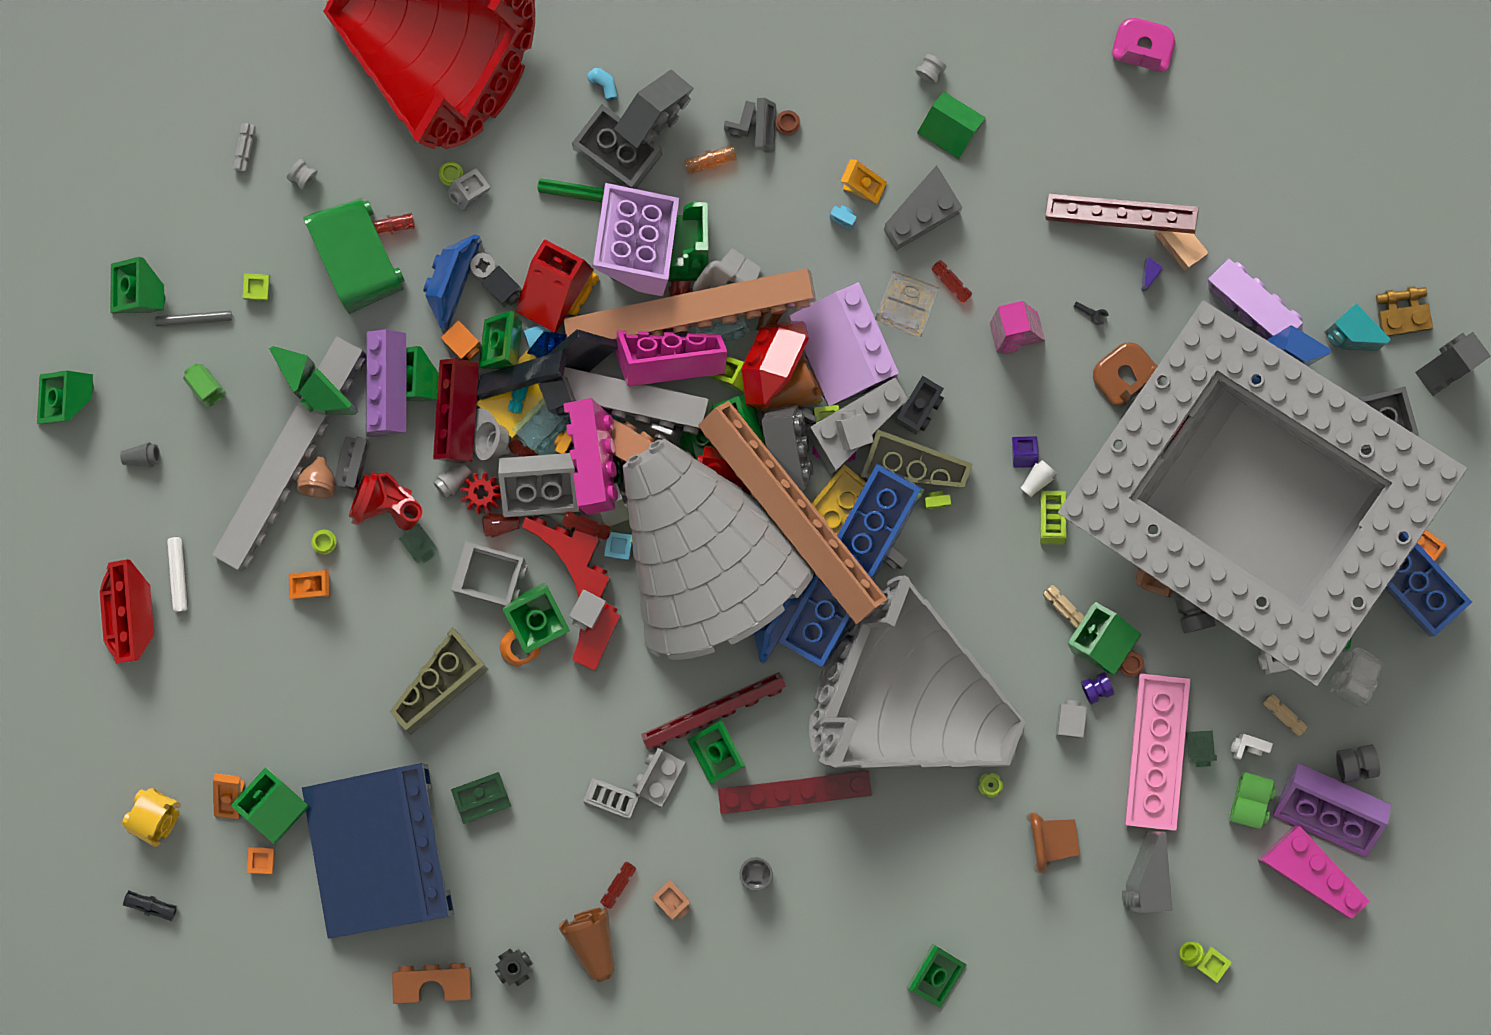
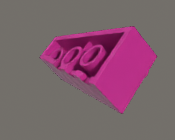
M1019 301L998 306L990 322L997 352L1003 351L1004 354H1010L1018 351V348L1021 346L1045 341L1038 312L1032 309L1031 306H1028L1026 302Z
M617 330L616 340L618 348L615 350L627 386L725 374L727 350L721 335L688 333L686 337H679L674 333L664 332V336H651L646 331H638V335H627L626 331Z
M593 398L564 403V411L570 414L571 424L567 425V433L569 436L571 435L575 448L570 450L571 460L574 467L578 470V472L573 474L577 505L587 515L615 510V500L618 499V492L614 485V476H616L617 471L613 462V453H615V443L611 434V430L614 429L613 418Z
M1293 826L1258 859L1259 862L1288 879L1345 918L1352 919L1370 902L1300 826Z

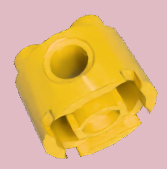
M149 788L147 791L141 789L134 798L135 805L131 812H128L123 818L122 826L126 827V831L129 834H133L149 845L157 847L161 844L158 840L161 837L166 839L174 828L180 814L176 807H181V804L154 788Z

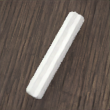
M173 537L167 540L172 606L175 612H183L188 608L182 539Z

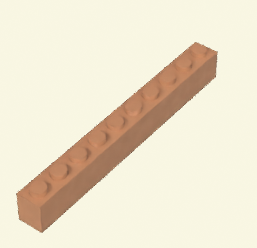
M806 268L563 320L566 337L570 336L577 329L616 340L617 330L626 331L627 335H638V331H646L651 336H664V332L671 331L674 334L686 333L688 328L695 326L698 329L710 328L713 326L712 323L722 321V324L737 322V318L746 316L747 319L759 318L762 316L761 313L771 311V314L783 313L787 307L795 306L796 309L807 308L811 306V302H816L812 273Z
M730 401L716 407L698 424L705 437L711 441L721 457L735 471L736 476L743 481L751 491L752 496L759 501L768 516L775 521L784 536L791 541L800 556L806 560L816 576L822 580L830 590L831 595L838 600L846 610L847 615L856 624L870 616L888 600Z

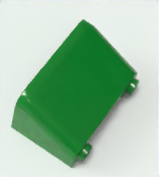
M362 198L303 217L335 290L349 314L404 290L401 282L405 281L399 267L393 268L370 217L374 214L368 200L363 202Z
M691 202L684 206L683 215H677L668 281H696L704 268L709 264L707 202Z

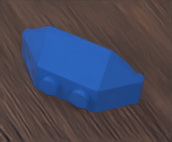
M472 235L442 250L441 255L437 254L432 268L435 269L432 278L428 277L423 291L426 292L425 296L442 332L446 333L449 329L471 271V260L477 255L482 242L478 235Z
M812 580L798 598L788 599L782 604L785 610L779 616L753 633L761 663H766Z

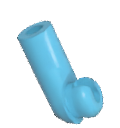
M594 68L592 71H589L587 75L588 81L603 86L607 101L618 98L614 78L601 68Z

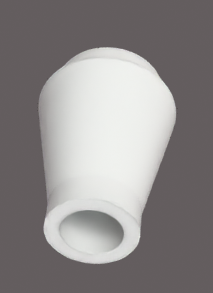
M1041 460L1038 464L1035 463L1026 481L1020 488L1032 498L1035 493L1054 480L1053 477L1057 472Z

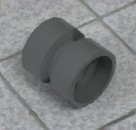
M1184 597L1175 599L1178 613L1184 616L1180 620L1184 634L1216 626L1215 620L1211 615Z
M1374 745L1360 746L1357 748V751L1350 748L1336 752L1337 768L1343 783L1358 781L1360 776L1364 779L1380 776V764Z
M759 857L746 860L741 865L739 872L743 885L754 891L766 888L773 876L769 863Z

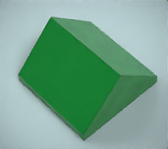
M943 92L932 105L917 134L959 159L986 117L946 92Z
M507 311L484 319L479 368L502 369L518 364L523 322L515 312Z
M272 346L269 348L293 393L301 399L302 396L299 392L310 378L315 363L308 355Z
M722 720L687 739L710 784L745 767Z
M932 944L906 988L941 1008L967 964Z

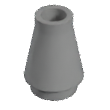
M462 463L437 476L434 485L440 494L447 498L450 495L453 496L465 482V479L470 477L472 473Z

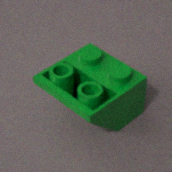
M1094 602L1069 640L1068 645L1072 653L1115 677L1141 637V633L1115 612Z
M266 767L231 804L238 813L275 845L310 807Z

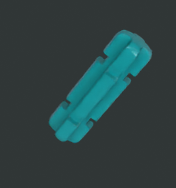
M529 386L512 392L511 397L513 399L510 400L508 406L510 412L515 414L522 412V401H525Z

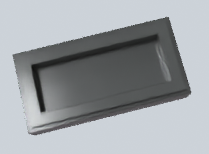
M757 98L755 147L764 152H773L776 104L767 98Z

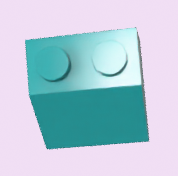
M1357 303L1325 331L1328 334V341L1335 347L1339 346L1342 350L1378 351L1391 340Z

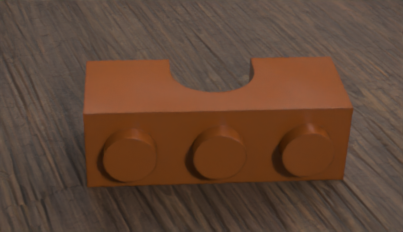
M450 963V968L439 969V964L424 965V970H414V966H398V971L392 972L393 1004L422 1001L421 990L427 981H436L441 984L444 989L445 1001L472 999L471 967H465V963Z

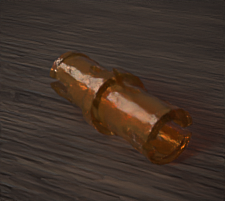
M729 145L712 152L707 150L705 151L706 154L685 159V164L688 167L689 175L708 168L711 170L716 169L717 165L735 161L737 158L733 146Z

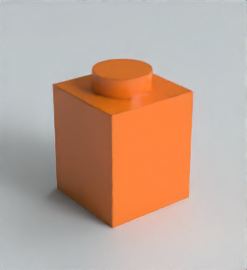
M459 320L441 337V340L459 359L471 361L480 352L478 349L481 347L480 342Z

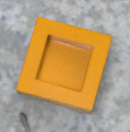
M567 430L565 433L560 432L554 442L557 454H565L573 443L571 435H568Z

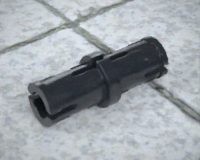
M130 890L126 893L123 901V906L134 908L144 912V915L158 916L171 922L177 911L176 905L157 900L152 895L150 897L143 896Z

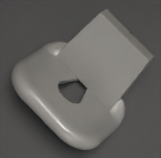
M732 248L721 262H710L704 268L694 283L693 292L722 286L728 280L733 283L757 279L761 267L746 259L745 256Z

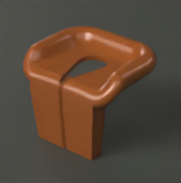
M1131 342L1123 343L1096 364L1093 370V380L1113 405L1123 406L1140 393L1158 366L1138 344ZM1126 365L1132 369L1137 380L1134 384L1129 385L1119 377L1118 369L1121 366Z
M1035 812L1027 814V820L1031 822L1037 861V864L1034 866L1036 873H1045L1050 861L1080 855L1075 819L1044 821Z

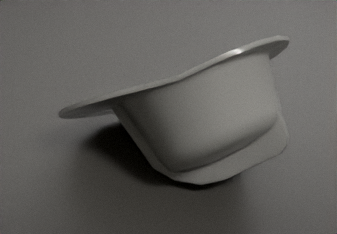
M477 409L473 447L478 458L486 461L490 458H498L503 454L508 455L510 453L508 430L497 423L487 409Z

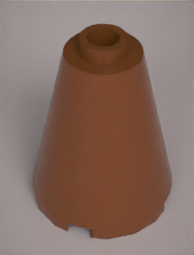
M804 355L800 357L790 381L779 394L771 399L772 402L768 407H755L757 412L762 410L763 414H766L769 408L797 404L798 407L824 401L818 381L812 369L807 368L806 363L808 361Z
M593 908L574 915L575 919L568 923L567 919L563 920L559 924V930L590 979L602 982L611 978V973L615 969L607 909L604 908L601 911V908Z

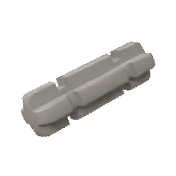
M244 123L240 128V134L242 135L238 137L235 152L237 159H234L232 166L233 170L238 172H246L249 162H247V159L250 158L253 144L251 137L254 136L256 129L252 124Z

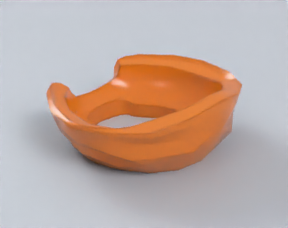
M512 629L501 639V656L507 663L513 666L520 667L537 658L540 654L541 646L531 651L530 656L526 659L519 660L517 656L513 655L510 646L516 636Z

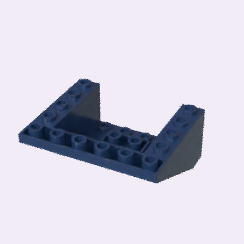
M413 764L302 787L304 802L310 806L306 810L328 939L454 915L450 890H445L429 802L428 790L432 789L428 764Z

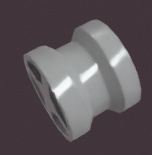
M926 54L923 58V64L918 66L915 72L925 81L936 84L938 75L944 72L947 67L937 57Z
M299 159L288 172L287 179L290 182H296L298 187L304 191L312 184L318 171L307 167L306 162Z
M479 253L472 258L470 268L474 277L483 281L496 268V264L489 254Z

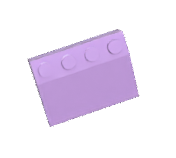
M605 183L592 268L638 292L663 296L669 277L679 198Z
M859 282L841 289L811 304L810 307L803 308L789 316L791 321H803L806 324L809 340L804 351L828 406H833L880 386L893 378H898L899 372Z

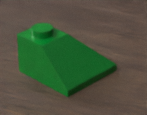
M143 257L111 264L110 313H152L164 310L166 300L164 284Z
M407 347L406 401L424 402L437 400L438 371L422 347Z
M318 368L312 373L299 392L303 397L300 402L310 413L314 409L318 414L356 415L359 412Z
M68 370L40 374L37 424L65 422L76 415L92 399L94 390L93 374Z
M545 583L522 593L502 609L525 654L570 631Z

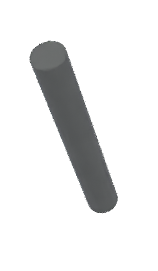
M218 311L156 316L155 321L156 326L231 321L232 312Z

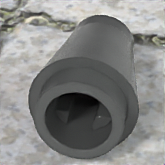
M149 442L122 450L120 458L123 465L153 467L160 462V451L156 444L152 445Z

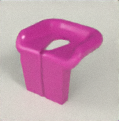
M1129 18L1118 27L1112 56L1120 62L1157 72H1165L1168 70L1175 46V36L1171 29L1165 25L1139 18ZM1142 37L1149 38L1152 42L1151 49L1137 46L1138 40Z

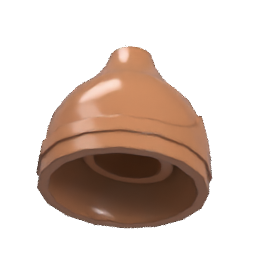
M317 457L310 466L303 470L298 477L297 491L313 498H330L334 495L335 478L325 458Z

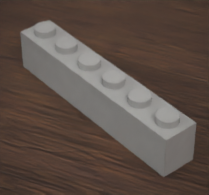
M565 367L564 376L568 378L576 401L593 398L604 410L611 411V415L625 419L626 415L634 416L635 421L649 424L650 420L659 422L661 427L673 429L674 426L683 427L684 432L697 435L698 431L703 432L698 424L711 413L713 403L707 398L643 384L627 386L625 380Z

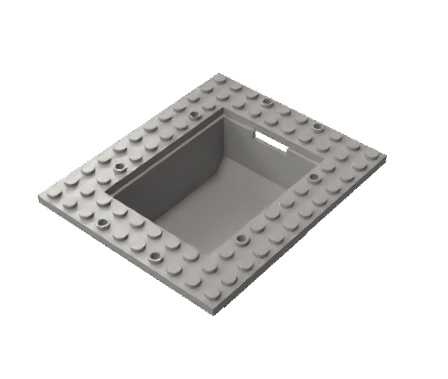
M1203 300L1068 496L1058 514L1318 687L1468 468ZM1165 377L1167 378V383L1163 386L1159 385V379ZM1253 377H1261V382L1259 384H1253ZM1189 415V418L1187 419L1181 430L1178 432L1170 446L1167 448L1163 456L1160 458V455L1163 453L1171 439L1174 437V435L1176 434L1184 420ZM1122 441L1123 447L1119 450L1115 449V443ZM1365 446H1369L1372 449L1368 455H1364L1361 452ZM1157 526L1158 532L1154 535L1150 534V527ZM1401 533H1406L1409 538L1407 541L1401 542L1398 536ZM1259 598L1267 600V604L1264 607L1257 605ZM1356 598H1361L1363 600V605L1361 607H1355L1353 605V602Z

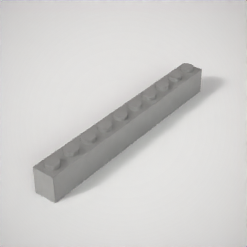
M336 336L318 369L342 394H347L354 383L352 377L356 371H361L366 362L364 358L366 354L360 348ZM300 401L298 402L212 556L241 572L244 568L248 569L255 557L252 555L257 546L260 547L267 536L265 531L268 525H273L280 513L277 510L282 502L285 503L292 492L290 487L294 480L298 481L299 475L303 472L304 467L302 466L306 458L310 459L315 453L317 446L314 444L318 437H323L328 430L329 424L327 422L331 415L318 414L315 409L310 413Z

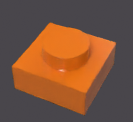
M248 847L247 873L274 874L275 848Z

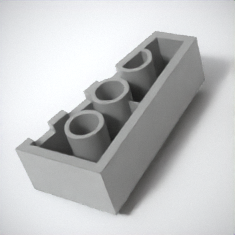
M893 378L805 430L829 473L835 472L858 449L844 450L835 423L836 420L842 419V413L856 410V413H865L871 434H873L908 398L897 379Z

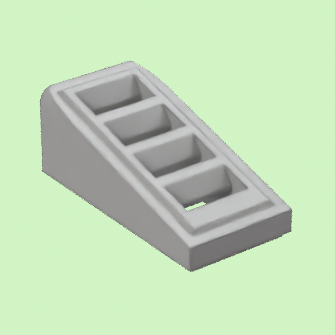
M592 777L583 801L631 819L639 795ZM597 785L602 788L596 801L592 798ZM606 789L611 790V793L609 795L607 803L603 804L601 802L605 795ZM617 792L621 795L616 808L611 807V804ZM625 796H628L630 799L624 812L620 809Z

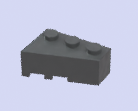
M937 165L885 223L884 231L896 251L961 213L962 205Z
M1474 332L1467 336L1461 333L1439 349L1440 355L1415 373L1431 395L1434 396L1452 382L1457 381L1491 357V355Z

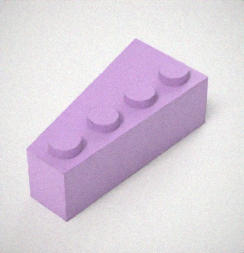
M1228 259L1208 278V288L1232 311L1237 308L1239 310L1238 315L1248 327L1254 325L1257 333L1265 340H1268L1290 325L1303 332L1302 317L1296 311H1289L1283 306L1284 302L1279 296L1268 293L1265 290V285L1257 278L1252 279L1247 274L1245 267L1239 262L1234 263Z

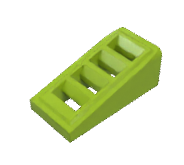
M1041 491L1040 544L1064 545L1066 542V518L1060 514H1046V511L1060 510L1066 501V491ZM1046 500L1061 501V504H1046ZM1046 521H1060V524H1046ZM1046 531H1050V532H1060V533H1046Z

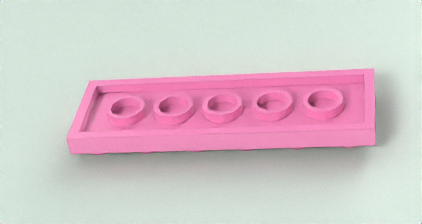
M1139 674L1124 825L1173 831L1177 829L1190 679Z

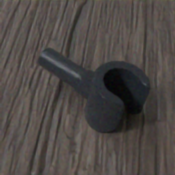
M1077 301L1073 306L1091 316L1092 322L1096 325L1104 324V322L1098 320V313L1106 317L1109 316L1108 312L1104 309L1095 311Z

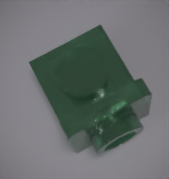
M419 523L399 538L417 563L421 560L423 563L435 556L434 551L438 548Z
M1213 730L1186 732L1189 763L1196 762V767L1211 766V761H1217V755H1215Z

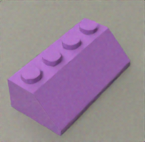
M388 329L369 331L366 334V437L406 433V333Z
M1298 763L1285 784L1273 816L1295 826H1300L1308 832L1366 857L1388 825L1391 805Z

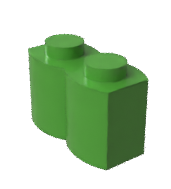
M195 363L185 370L184 373L186 375H184L183 380L206 407H211L226 395L224 388L203 364L197 365Z
M1241 772L1228 821L1256 829H1261L1262 825L1266 826L1270 815L1267 805L1269 800L1273 801L1276 793V786H1273L1274 780Z

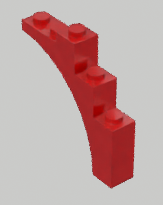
M533 516L532 520L526 517L522 528L539 537L558 554L574 580L578 598L584 589L602 599L610 577L606 575L607 570L596 565L592 569L589 568L590 562L600 543V540L596 538L597 533L583 527L582 531L576 529L571 538L569 537L570 532L556 526L555 530L546 526L547 522L536 516ZM606 604L593 630L588 627L586 631L580 629L572 661L597 671L621 618L616 613L617 608Z

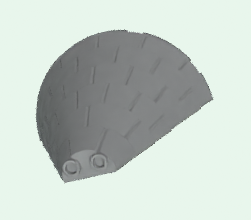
M663 439L653 442L646 451L631 456L626 464L623 465L629 523L632 530L633 555L636 560L641 619L644 622L645 646L652 654L658 657L666 654L671 660H682L713 653L718 644L725 641L733 645L760 630L785 610L782 604L788 599L798 598L815 574L814 570L800 556L795 546L784 536L782 530L768 516L766 510L756 498L744 492L741 487L718 475L713 469L692 458L688 453L668 440Z
M903 575L887 582L888 588L882 591L888 600L858 624L852 619L846 630V637L837 646L827 666L823 667L813 698L818 703V707L810 715L809 737L813 753L820 756L819 761L832 768L1010 766L1016 755L1017 744L1024 734L1026 721L1003 695L988 673L984 672L967 648L964 649L928 600L923 599L909 580V577Z

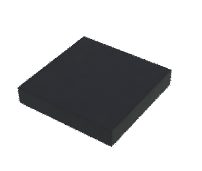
M577 329L549 354L563 351L567 355L566 368L590 372L614 352L618 345L617 340Z

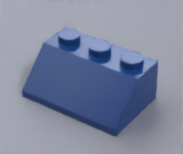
M1292 325L1267 340L1308 367L1331 353L1330 348ZM1255 376L1252 379L1253 384L1261 382V377Z

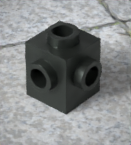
M510 948L498 956L500 962L495 964L498 968L495 970V973L503 984L507 982L510 986L515 983L518 987L530 979L528 973L532 971L530 966L533 962L525 951L521 953L518 949L513 952ZM515 963L518 966L517 972L511 973L508 969L509 964Z

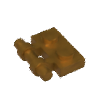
M1416 286L1407 287V290L1395 292L1394 290H1388L1384 294L1376 295V303H1386L1387 310L1378 312L1380 328L1387 336L1433 329L1429 304L1419 305L1418 298L1427 297L1426 287L1416 288ZM1408 300L1409 307L1397 309V301Z

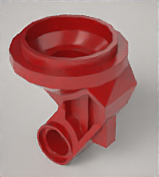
M371 472L369 476L364 475L349 512V517L352 518V524L358 526L375 516L390 513L399 528L411 530L418 523L423 510L420 504L411 496L412 490L399 486L397 481L388 472L379 474ZM404 512L412 514L414 519L407 518Z

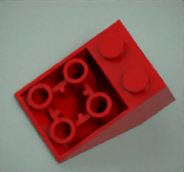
M544 239L531 260L515 312L556 333L594 269L584 259Z

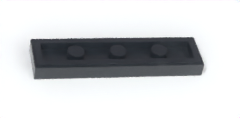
M559 351L480 375L477 396L483 400L564 376L567 355L563 351Z

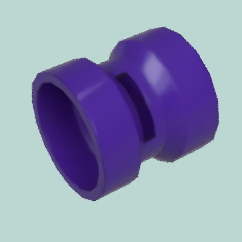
M1105 672L1098 674L1093 681L1086 679L1081 682L1082 689L1090 705L1098 702L1099 697L1108 698L1114 695L1113 687Z

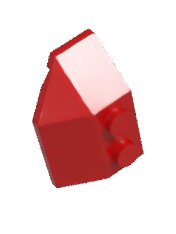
M784 321L760 328L741 369L745 401L748 407H768L772 402L771 399L779 394L790 381L809 340L806 324L803 321Z
M130 559L109 562L99 591L103 641L109 652L114 656L116 663L138 661L154 636L150 584Z

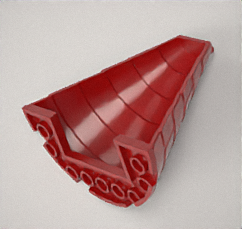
M328 0L323 10L352 54L356 56L367 75L373 79L399 120L405 124L413 139L431 149L440 146L444 149H451L465 144L484 130V122L489 117L496 118L512 96L524 72L525 65L521 61L524 52L532 47L535 30V0Z

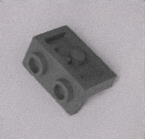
M358 436L357 438L345 437L335 475L336 486L358 490L370 446L368 439Z

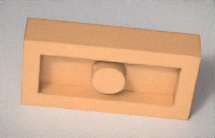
M1158 230L1154 232L1155 236L1184 271H1187L1208 253L1194 234Z

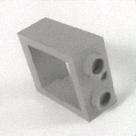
M465 542L451 591L505 607L520 595L521 589H517L520 579L524 580L528 565L524 564L525 559L522 557ZM475 553L516 564L506 599L465 588Z

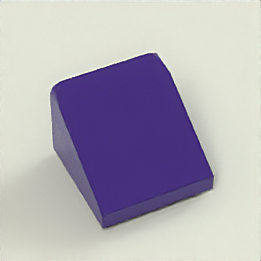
M1147 257L1144 262L1141 287L1143 291L1150 287L1163 270V267L1150 257Z
M1037 436L1012 437L1013 467L1026 468L1034 467L1035 463L1038 464Z

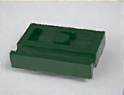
M500 772L451 789L463 824L512 807Z

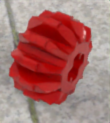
M484 472L482 480H480L478 474L474 473L473 478L475 482L472 483L469 479H465V483L470 487L461 488L460 491L462 493L468 494L461 498V501L463 503L470 502L467 506L469 511L473 510L476 506L477 515L482 513V507H484L487 514H491L489 506L492 504L494 508L498 509L499 505L494 500H502L501 494L495 493L500 491V485L493 486L497 481L495 476L488 481V473ZM480 488H484L488 493L487 497L483 496V500H480L476 494L477 490L481 491Z

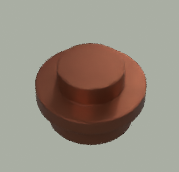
M782 111L776 118V128L783 135H793L800 127V118L793 111Z
M1131 651L1122 664L1120 671L1129 677L1139 675L1144 668L1142 656L1137 652Z

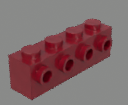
M458 358L443 359L439 362L433 450L434 460L452 463L472 462L479 378L478 362Z

